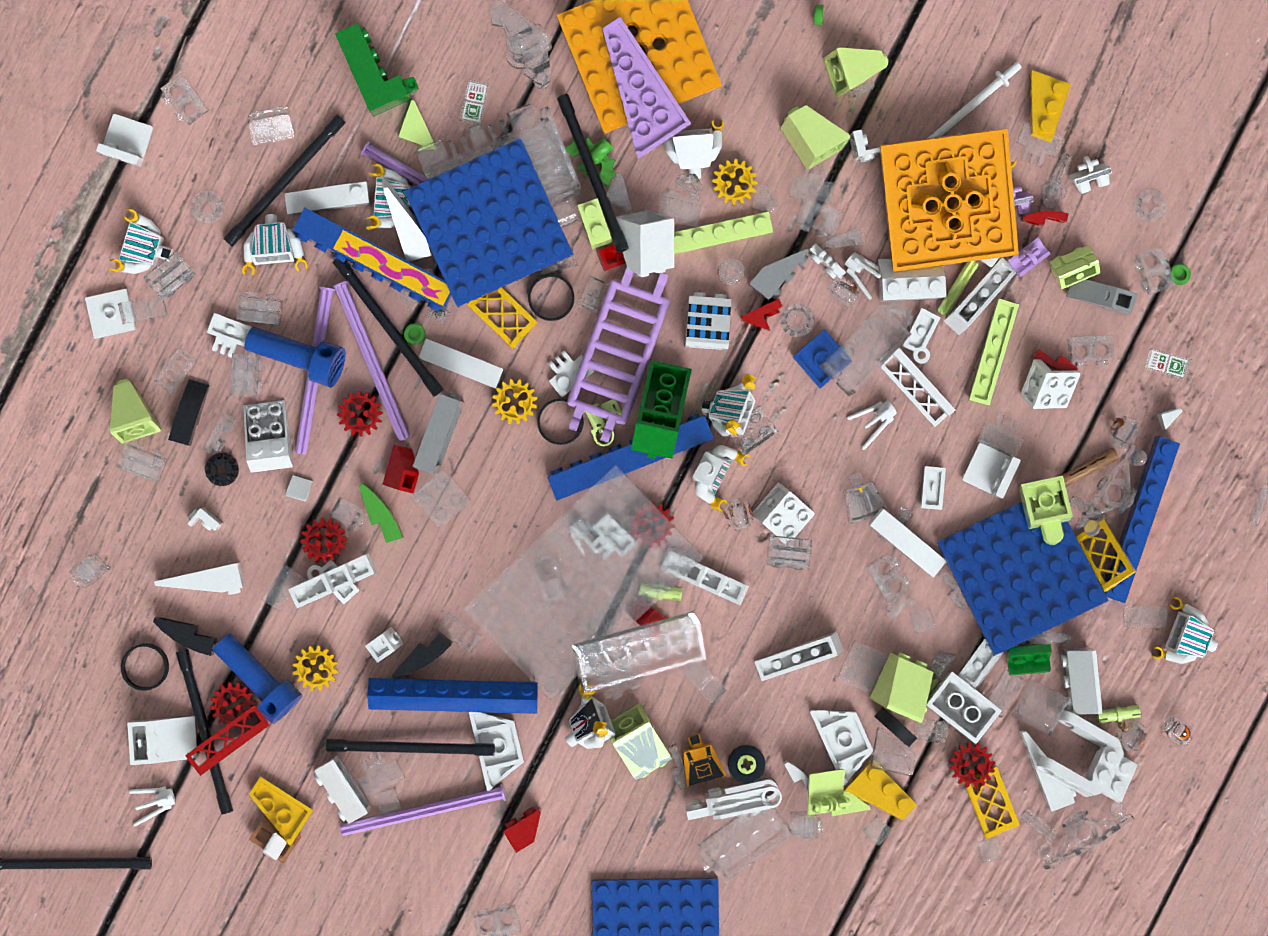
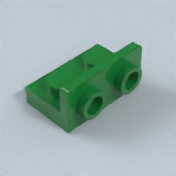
M1051 644L1008 649L1006 659L1009 675L1016 676L1050 672Z

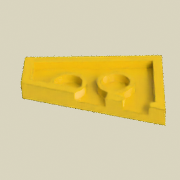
M1031 70V136L1051 143L1071 84Z
M871 760L844 789L845 792L878 807L880 810L900 820H904L917 806L874 760Z
M262 777L258 779L249 793L252 800L288 845L291 846L314 810Z

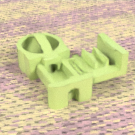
M614 399L601 404L602 407H599L613 413L617 411L618 415H621L620 407ZM586 412L593 427L591 432L594 441L600 446L610 445L614 440L613 431L611 440L608 443L601 444L596 438L597 430H599L602 436L603 427L605 428L606 425L604 422L607 419Z

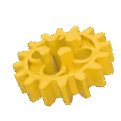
M737 159L734 160L733 164H730L729 160H727L726 167L720 164L718 166L720 172H714L717 179H713L712 183L717 184V186L713 188V192L719 191L717 198L724 197L725 204L732 200V206H735L736 201L739 200L742 205L744 203L743 198L750 200L751 196L749 193L756 192L752 186L758 184L757 181H753L757 174L750 173L752 166L744 167L745 161L740 165ZM741 169L743 175L739 177L738 183H746L748 189L742 190L739 185H736L734 194L730 196L726 193V190L730 188L732 182L723 181L721 176L727 174L729 179L733 180L736 176L735 171Z
M510 379L509 385L502 382L503 389L496 388L499 394L492 396V398L497 400L496 403L492 404L493 407H498L495 414L501 413L500 420L502 421L508 418V424L516 420L518 425L522 418L527 422L526 416L528 414L533 416L534 414L531 409L537 408L533 401H536L538 398L531 395L535 390H528V383L522 386L520 379L517 384H514L513 379ZM507 389L513 390L515 398H519L523 392L527 393L528 398L518 402L519 406L524 408L522 415L517 414V408L514 405L508 411L502 410L503 404L511 402V398L505 394Z
M312 645L309 646V652L302 649L303 656L296 655L295 658L299 662L293 663V666L297 667L293 675H299L296 682L303 681V688L310 685V691H313L315 686L318 687L319 691L323 690V684L329 687V680L335 681L336 678L333 674L339 672L338 669L334 668L339 662L332 660L335 654L329 655V648L322 651L321 645H318L316 650H314ZM318 656H324L325 662L321 663L318 668L320 670H327L328 677H323L322 673L317 671L313 675L314 679L312 681L308 680L307 674L312 672L313 667L305 666L303 663L304 659H309L310 664L315 665L318 662Z

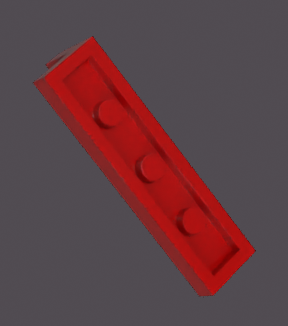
M253 705L185 756L201 776L267 728L269 724L258 708ZM254 711L260 721L253 726L245 725L246 716ZM243 719V724H236ZM232 726L242 727L241 735L236 739L228 738L229 728ZM226 731L225 737H221L220 735ZM214 739L225 740L222 749L219 751L210 750L211 742ZM208 745V750L202 749L203 747ZM198 751L207 752L206 760L199 766L191 757Z

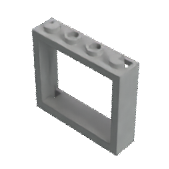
M445 391L444 395L439 394L412 467L431 474L439 473L465 403L460 401L461 396Z

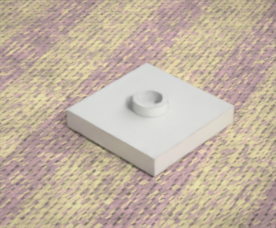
M128 289L85 298L94 339L137 330Z

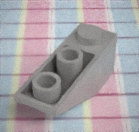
M805 249L763 267L750 282L749 286L767 301L771 297L775 300L782 291L779 288L784 281L789 283L796 274L793 272L796 266L802 267L809 257L806 254L809 250Z
M1085 279L1069 286L1066 297L1129 315L1132 313L1137 293Z

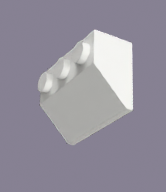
M878 259V273L881 275L878 278L880 301L942 299L946 297V280L943 265L893 272L891 259Z
M1090 647L1065 649L1064 655H1061V664L1066 669V676H1063L1064 688L1068 689V697H1065L1066 708L1070 709V712L1074 714H1103L1096 650Z
M952 671L929 694L926 705L975 744H977L1002 711Z
M338 755L314 770L316 773L314 775L315 780L320 786L324 785L327 790L325 794L332 804L335 802L339 808L337 813L343 821L346 820L349 824L370 811L371 805Z

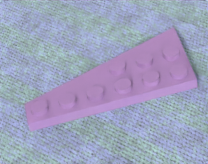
M619 17L605 26L603 33L637 159H640L691 125V122L622 18Z

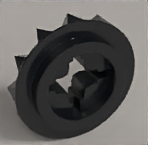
M227 453L214 454L207 460L205 466L206 477L214 485H230L236 480L239 473L236 459ZM227 462L225 470L229 475L221 473L217 476L218 469L215 464L222 466Z

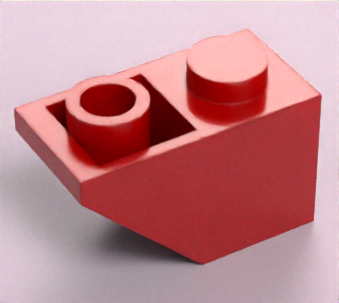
M393 445L382 485L414 494L419 471L417 468L412 467L415 461L412 449Z
M531 807L523 812L524 816L518 820L513 818L505 823L506 827L503 829V833L516 853L535 841L541 815L540 807L536 809Z

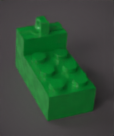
M357 23L335 33L368 110L373 117L412 100L410 95L419 90L415 78L410 77L402 80L401 76L398 75L388 79L383 67H378L377 63L380 62V59L374 47L370 48L368 44L372 41L365 27L361 28Z
M653 360L650 361L631 450L647 453V458L655 459V456L673 458L692 369Z

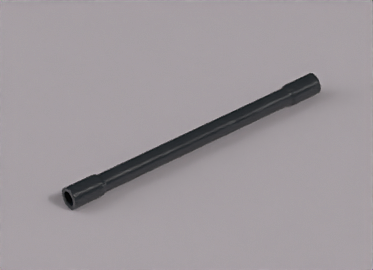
M569 94L561 95L557 98L563 116L566 118L593 190L598 198L617 253L624 252L629 249V246L604 189L576 118Z
M336 114L308 148L245 217L228 232L223 239L230 246L233 247L264 210L327 141L344 126L346 122Z
M335 259L332 262L334 266L349 282L420 376L423 384L433 397L444 390L442 386L430 374L354 273L347 260L343 263Z
M188 649L176 652L203 743L211 737V733L195 680ZM212 741L210 750L215 751V747ZM206 745L203 748L205 750H208V745ZM217 763L210 769L222 815L232 812L233 807L229 793L226 790L220 765Z
M327 739L326 751L494 756L495 743L456 744Z
M152 857L0 858V870H149L152 868Z

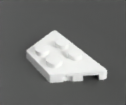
M811 710L810 714L835 770L845 769L844 785H846L851 776L857 772L865 759L873 752L856 712Z
M469 712L476 743H495L494 756H479L486 789L489 791L524 763L515 720L481 712Z

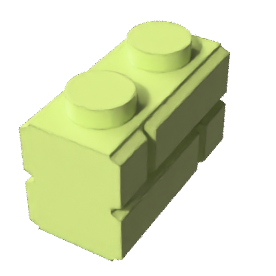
M1089 245L1083 248L1078 247L1073 252L1064 256H1057L1050 261L1052 275L1061 290L1101 273L1098 259L1093 254Z

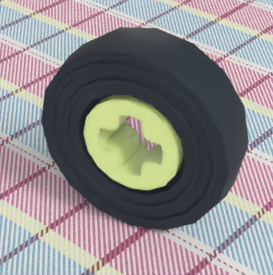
M742 745L734 749L729 755L728 769L732 777L737 781L743 783L754 782L764 773L765 758L756 747ZM745 758L748 761H752L748 770L745 767H741Z

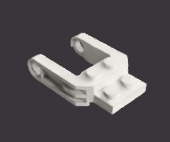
M1061 710L1057 721L1068 726L1069 730L1100 748L1096 751L1085 778L1047 757H1040L1036 768L1085 797L1102 793L1116 802H1122L1137 764L1123 756L1124 752L1119 739L1076 714Z
M763 779L725 788H710L707 793H704L706 802L694 800L690 801L689 805L685 807L688 820L705 816H713V820L775 808L781 803L782 795L773 780ZM768 791H773L771 795H765ZM777 796L776 801H774L773 803L767 802L773 800Z

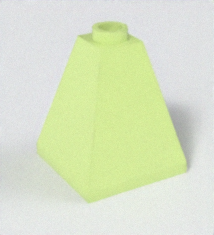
M837 48L823 58L835 98L847 93L888 65L886 54L880 50Z
M128 379L118 381L117 385L113 387L110 420L111 434L123 444L162 431L135 386Z

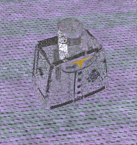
M860 472L848 475L851 488L843 490L849 524L874 517L881 508L887 512L889 511L873 481L863 483Z

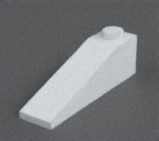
M382 179L384 193L406 261L410 262L431 256L430 246L417 218L387 179Z
M367 182L285 193L287 215L302 213L304 207L315 212L371 205L369 184Z
M1002 257L955 307L944 322L958 335L964 332L1016 274L1011 265Z
M240 562L154 582L155 586L212 592L228 591V595L240 593V588L245 587Z
M835 631L756 660L755 665L761 681L836 657L844 649L838 633Z
M1019 730L1048 809L1052 812L1074 804L1073 797L1076 796L1074 790L1036 768L1040 757H1046V755L1025 730Z

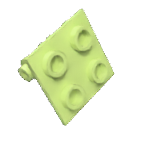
M845 769L809 774L807 815L847 809L851 805L850 799L844 796Z

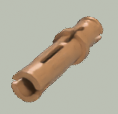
M1111 448L1098 456L1094 455L1091 460L1064 473L1065 486L1067 487L1097 470L1102 471L1103 467L1119 460L1116 450Z

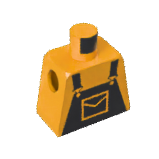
M700 733L688 736L691 748L683 750L687 787L726 776L711 742L703 744Z

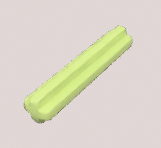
M969 261L965 264L938 308L940 314L947 316L977 269L978 263L976 261Z

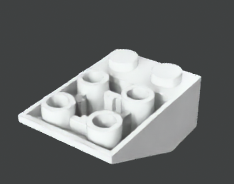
M285 400L243 405L246 461L250 471L259 472L293 467Z
M195 716L131 720L127 723L130 765L186 760L185 755L197 747ZM198 752L191 757L193 759L198 758Z

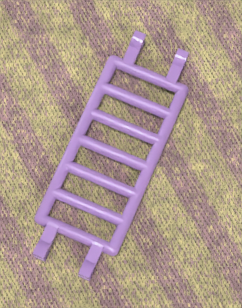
M627 267L622 281L615 279L610 281L567 400V404L575 408L568 429L577 431L584 411L607 419L600 440L608 443L615 423L621 425L627 423L670 304L668 298L661 296L669 276L667 274L660 273L653 293L629 285L634 272L628 271ZM616 289L660 304L657 315L653 316L612 301ZM609 309L653 324L649 336L605 321ZM602 328L645 343L646 346L642 356L599 341ZM595 348L638 363L635 376L591 360ZM590 368L632 383L628 395L584 380L587 369ZM584 388L625 403L621 415L577 400L580 389Z

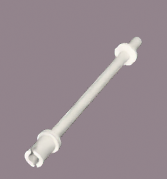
M1016 61L1005 72L1000 73L997 71L995 73L997 78L928 138L942 137L1002 84L1008 87L1010 85L1008 79L1022 68L1021 65Z

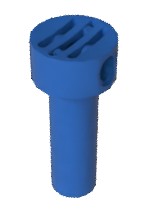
M252 327L249 330L245 340L246 351L308 371L310 381L330 388L337 383L344 367L345 348L325 341L320 342L317 347H313L257 327Z
M231 633L226 635L213 648V652L262 701L258 706V710L272 724L282 719L302 698L303 695L289 680L280 684Z

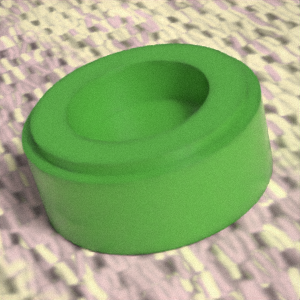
M822 4L815 5L814 24L816 26H822L824 5Z
M1176 264L1170 268L1168 277L1173 284L1183 285L1189 281L1191 272L1186 265Z
M413 323L405 328L404 337L408 343L417 345L425 339V330L421 325Z

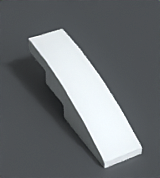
M429 339L425 340L418 357L495 389L504 370Z
M883 508L870 521L869 525L933 578L946 563L945 559Z
M669 550L661 567L662 570L738 605H741L749 586L671 550Z
M368 553L288 590L296 608H299L377 573Z

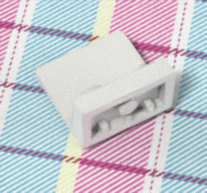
M113 114L104 143H98L96 151L102 155L141 167L154 128L150 125Z
M862 130L853 131L850 134V144L854 160L860 159V163L873 160L876 155L881 156L880 147L866 150L868 140L866 134L862 135Z
M1034 359L1020 395L1033 409L1067 408L1080 377V372L1078 370L1051 371L1041 359Z
M979 443L962 480L1003 499L1021 460L1010 457L983 443Z
M779 482L752 512L757 520L787 545L792 542L815 514Z

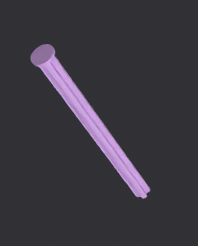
M370 141L366 143L360 156L363 157L365 155L387 169L396 171L415 185L430 179L370 144Z
M348 281L336 284L332 288L336 289L399 441L409 437V432L347 286Z
M319 287L321 292L312 342L313 347H317L320 342L325 341L332 293L336 289ZM308 373L295 452L298 454H306L308 450L318 383L309 380Z
M500 784V787L489 791H481L361 819L349 824L344 823L340 826V830L343 836L499 799L506 801L503 784Z

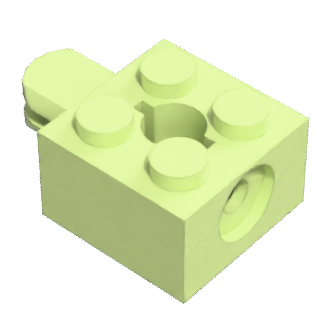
M1063 475L1021 484L1019 493L1028 529L1041 527L1044 541L1049 545L1058 544L1064 536L1061 522L1070 521L1073 517Z

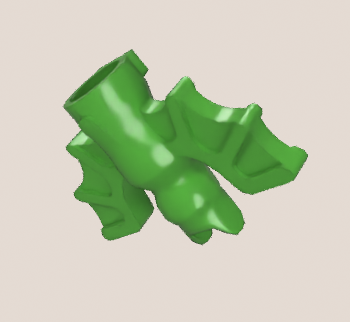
M588 137L586 143L595 165L602 164L599 174L601 181L609 187L611 179L616 176L613 170L616 160L608 157V153L614 147L604 138H601L597 144H593ZM574 140L570 146L564 147L571 156L577 157L580 155ZM582 162L576 171H584V178H586L588 174Z

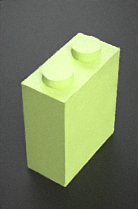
M598 198L577 205L591 248L595 249L612 243Z

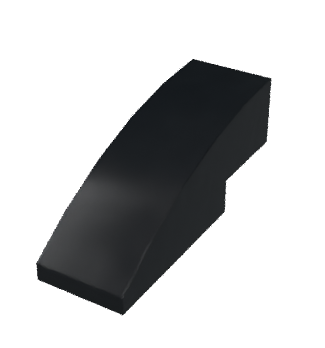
M188 380L168 440L191 446L210 385Z
M162 617L154 618L153 623L177 643L198 653L209 656L214 655L213 648L216 646L217 638L197 634L199 625Z
M441 632L427 648L420 642L392 674V677L395 679L422 669L441 656L453 642Z

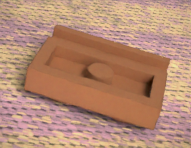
M265 816L249 840L261 849H264L273 833H277L280 837L282 836ZM299 835L291 846L286 842L284 849L278 857V860L283 864L301 839Z

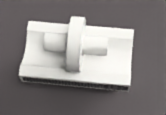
M1088 156L1083 157V164L1077 166L1079 172L1069 175L1070 181L1075 184L1078 192L1083 194L1091 190L1089 184L1091 180L1095 179L1098 187L1109 185V174L1112 171L1111 167H1107L1106 163L1099 164L1098 159L1091 161Z

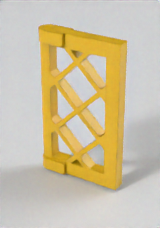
M503 288L496 290L501 294V298H488L487 294L486 298L482 296L469 302L467 306L512 349L538 323ZM480 300H486V313H483L476 306ZM488 300H501V313H488ZM503 300H507L516 309V312L503 313ZM489 315H501L502 327L498 328L489 319ZM503 315H516V327H504ZM518 315H522L529 322L525 327H518ZM504 330H516L517 336L511 340L504 333Z
M1105 519L1076 536L1104 592L1112 589L1136 572ZM1103 529L1107 539L1097 538L1098 531ZM1088 538L1092 539L1089 551L1083 544V541ZM1096 540L1106 542L1103 554L1093 552ZM1109 543L1116 550L1117 557L1107 555ZM1092 554L1102 556L1099 568H1097L1093 561ZM1106 557L1116 559L1113 571L1103 569ZM1120 560L1126 567V570L1122 573L1117 572ZM1102 572L1112 573L1111 580L1106 582Z
M997 766L992 768L995 770L994 773L988 774L989 776L994 775L997 786L994 787L985 783V785L995 789L990 801L980 797L984 786H980L977 795L974 794L971 784L966 788L985 839L1020 825ZM981 773L975 774L974 777L979 779ZM997 791H1000L1005 803L1004 807L993 802ZM978 798L989 803L985 814L981 812L977 802ZM992 804L1002 808L998 820L987 816ZM1005 810L1008 811L1011 821L1008 823L1001 822ZM988 818L997 822L995 828L988 830L985 819Z

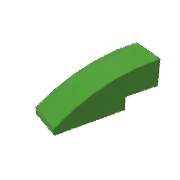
M366 484L359 485L371 525L380 523L386 543L403 538L400 526L386 503Z

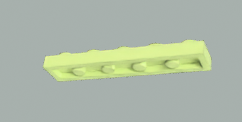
M765 212L674 232V254L773 233L770 214Z
M1002 299L997 300L968 400L990 406L1019 304Z

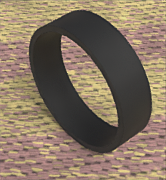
M546 274L537 278L532 283L528 292L530 308L535 315L543 320H560L568 315L574 305L575 297L571 284L565 278L556 274ZM548 277L563 280L569 286L572 293V302L569 309L563 315L556 318L541 316L534 310L531 304L533 287L540 280Z
M554 399V400H551V401L547 402V403L541 408V410H540V412H539V414H538V418H537V425H538V429H539L540 434H541V435L543 436V438H545L548 442L553 443V444H556V445H565V444H568V443L573 442V441H574L575 439H577L578 436L581 434L582 429H583V425H584L583 414H582V417H581V427H580V430H579L578 434H577L573 439H571V440H569V441H567V442H561V443H559V442H554V441L548 439V438L544 435V433L542 432L541 427H540V417H541V414H542L543 410H544L549 404H551V403H553V402H556V401H565V402H567V399Z
M144 643L132 647L125 653L121 661L123 679L130 687L136 690L147 691L158 687L164 682L169 672V661L162 649L153 644ZM138 647L152 648L163 658L165 665L164 675L152 687L138 686L126 674V659Z
M883 707L874 716L908 747L917 739L914 734Z

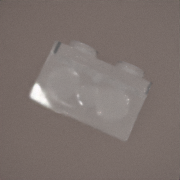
M757 406L752 410L744 435L737 434L734 436L731 434L729 436L745 456L778 433V430L765 414L762 407Z

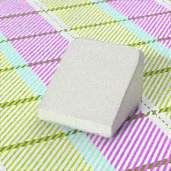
M1175 408L1158 413L1157 417L1161 429H1167L1182 413V409Z
M293 475L285 496L306 502L313 481Z
M273 833L263 849V853L277 860L286 845V841L277 833Z

